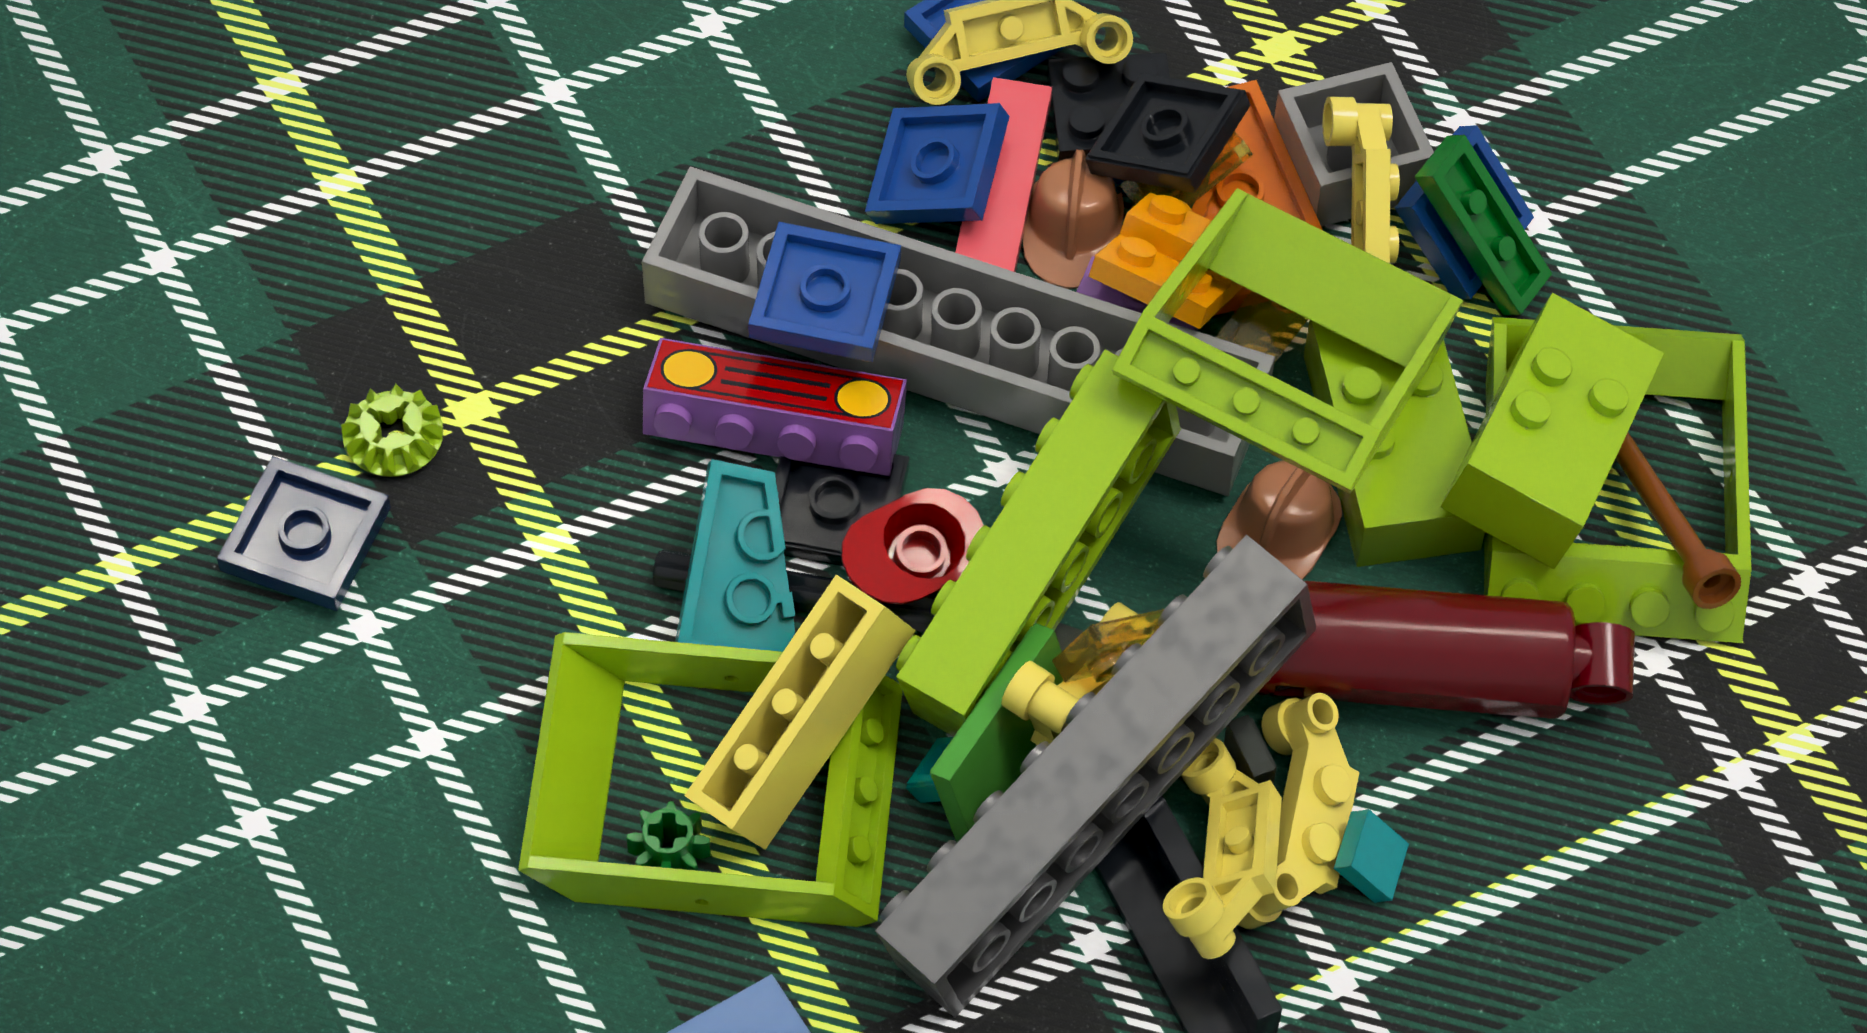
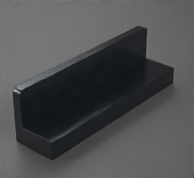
M1162 795L1094 869L1184 1033H1277L1282 1007L1237 927L1233 930L1236 939L1232 948L1218 958L1205 959L1200 956L1189 937L1181 936L1176 932L1163 912V901L1168 892L1184 880L1195 877L1203 878L1204 868Z

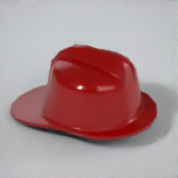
M924 488L906 494L864 515L852 524L842 542V563L849 579L859 590L883 603L899 605L918 601L941 590L947 581L953 580L956 582L969 563L966 560L969 545L976 533L984 525L978 511L964 497L946 489Z

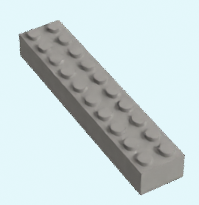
M691 166L642 260L646 304L749 338L748 323L778 222L901 245V261L873 362L762 340L757 341L839 368L907 379L906 390L1038 434L1041 433L1051 418L1061 419L1072 401L1069 398L1071 386L1080 370L1086 364L1094 366L1105 349L1117 356L1120 355L1142 314ZM1168 322L1169 325L1272 376L1275 356ZM1177 407L1181 431L1158 465L1155 473L1229 497L1250 443Z

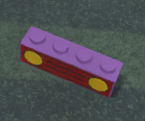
M660 338L643 388V434L774 457L785 456L797 461L890 476L893 457L896 454L904 425L907 379Z

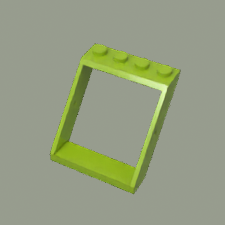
M1237 188L1143 310L1112 372L1113 375L1350 494L1430 367L1463 300ZM1209 269L1405 367L1371 423L1367 424L1169 325L1168 322Z
M1492 317L1486 371V413L1525 335L1535 320ZM1613 325L1664 353L1646 395L1722 400L1725 553L1723 554L1729 558L1741 577L1740 589L1728 603L1713 609H1703L1694 603L1683 586L1684 562L1676 550L1572 543L1556 568L1553 569L1485 532L1484 595L1566 602L1573 609L1575 626L1584 623L1606 622L1629 627L1635 631L1636 636L1742 643L1751 577L1745 340L1741 334Z
M569 632L555 635L518 871L574 902L860 927L877 922L902 688L898 682L885 675L830 755L816 881L598 862L625 681L755 693L782 652Z

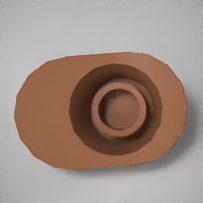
M1076 150L1072 158L1053 163L1041 174L1039 180L1034 183L1023 234L1024 258L1032 272L1043 281L1066 289L1079 287L1091 257H1095L1097 253L1120 234L1123 222L1124 204L1121 191L1111 177L1090 173L1085 161L1086 155L1084 150Z
M1286 461L1269 464L1259 471L1246 486L1223 522L1216 541L1217 552L1226 546H1230L1233 549L1247 534L1303 580L1312 571L1337 531L1342 517L1340 498L1331 484Z

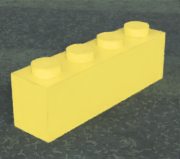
M835 575L684 796L733 831L766 850L916 630L888 608L843 578Z

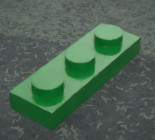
M1448 135L1415 175V179L1502 315H1521L1552 275V272L1465 135Z

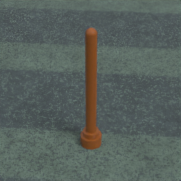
M1628 432L1616 456V460L1683 560V586L1694 603L1700 608L1713 609L1728 603L1740 589L1741 577L1725 554L1705 548Z

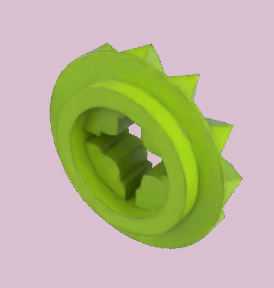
M396 383L391 391L376 393L370 388L366 399L359 404L350 403L348 417L345 423L341 424L344 448L350 459L364 471L379 476L396 477L421 469L434 458L443 440V423L438 406L432 405L427 401L421 390L414 393L406 392ZM403 417L402 422L405 433L400 434L393 431L386 438H382L379 423L384 422L391 425L398 418L401 419Z

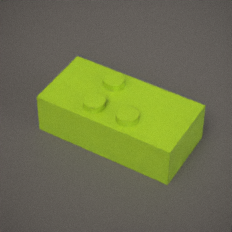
M1552 292L1525 335L1440 507L1555 569L1583 529L1664 353Z
M1311 320L1309 321L1304 360L1314 397L1370 424L1405 367ZM1444 340L1424 377L1352 492L1349 494L1337 488L1357 567L1481 550L1485 531L1440 507L1472 443Z

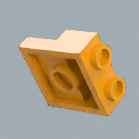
M1150 192L1126 213L1120 234L1095 255L1088 277L1148 305L1211 223V220L1194 213L1190 206L1182 200ZM1208 269L1173 317L1201 329L1243 286Z

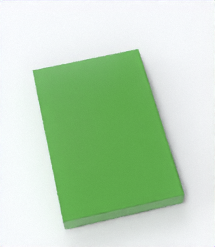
M1037 623L1030 627L930 770L957 843L975 824L973 818L980 805L992 793L998 790L1004 793L1022 774L1020 772L1022 762L1031 750L1037 746L1030 741L1035 731L1031 720L1025 721L1001 704L1004 692L1014 675L1026 662L1033 661L1055 676L1054 684L1056 685L1070 677L1055 630Z

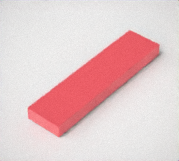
M993 77L987 104L1000 103L1010 117L983 220L962 221L955 253L1016 272L1052 99V87Z

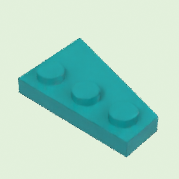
M711 459L708 463L675 642L783 652L796 634L793 619L795 617L793 595L789 591L784 556L786 547L775 472Z

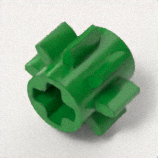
M669 801L666 808L656 810L653 813L641 810L639 815L642 833L633 832L627 834L626 838L628 853L638 856L635 865L698 871L695 858L711 856L710 838L699 835L702 830L701 814L696 812L687 816L682 811L676 809L674 801ZM672 842L673 848L666 849L665 843Z

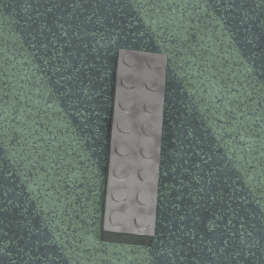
M1247 534L1233 549L1230 546H1226L1215 554L1204 570L1203 577L1205 579L1188 597L1182 594L1169 603L1159 617V628L1142 646L1139 643H1135L1123 652L1112 669L1114 676L1097 694L1089 692L1077 701L1066 718L1068 725L1051 743L1043 741L1033 748L1021 764L1020 772L1022 774L1004 793L998 790L986 798L974 815L973 821L975 824L958 843L955 840L945 843L927 865L928 875L911 893L908 890L898 893L882 911L880 916L882 924L875 932L895 964L954 1018L1317 629L1308 584Z

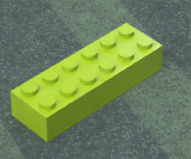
M1106 349L1094 366L1086 364L1080 370L1070 389L1069 398L1072 401L1060 420L1053 417L1044 426L1035 445V451L1038 455L1026 474L1018 471L1011 478L1001 498V506L1004 508L991 528L984 525L976 533L966 553V560L969 561L968 565L957 582L949 580L944 584L931 608V614L934 615L933 620L922 637L914 635L908 640L898 657L896 669L899 670L896 678L913 714L952 736H955L1030 627L1037 623L1053 630L1057 628L1181 431L1177 407L1113 375L1112 369L1119 356Z

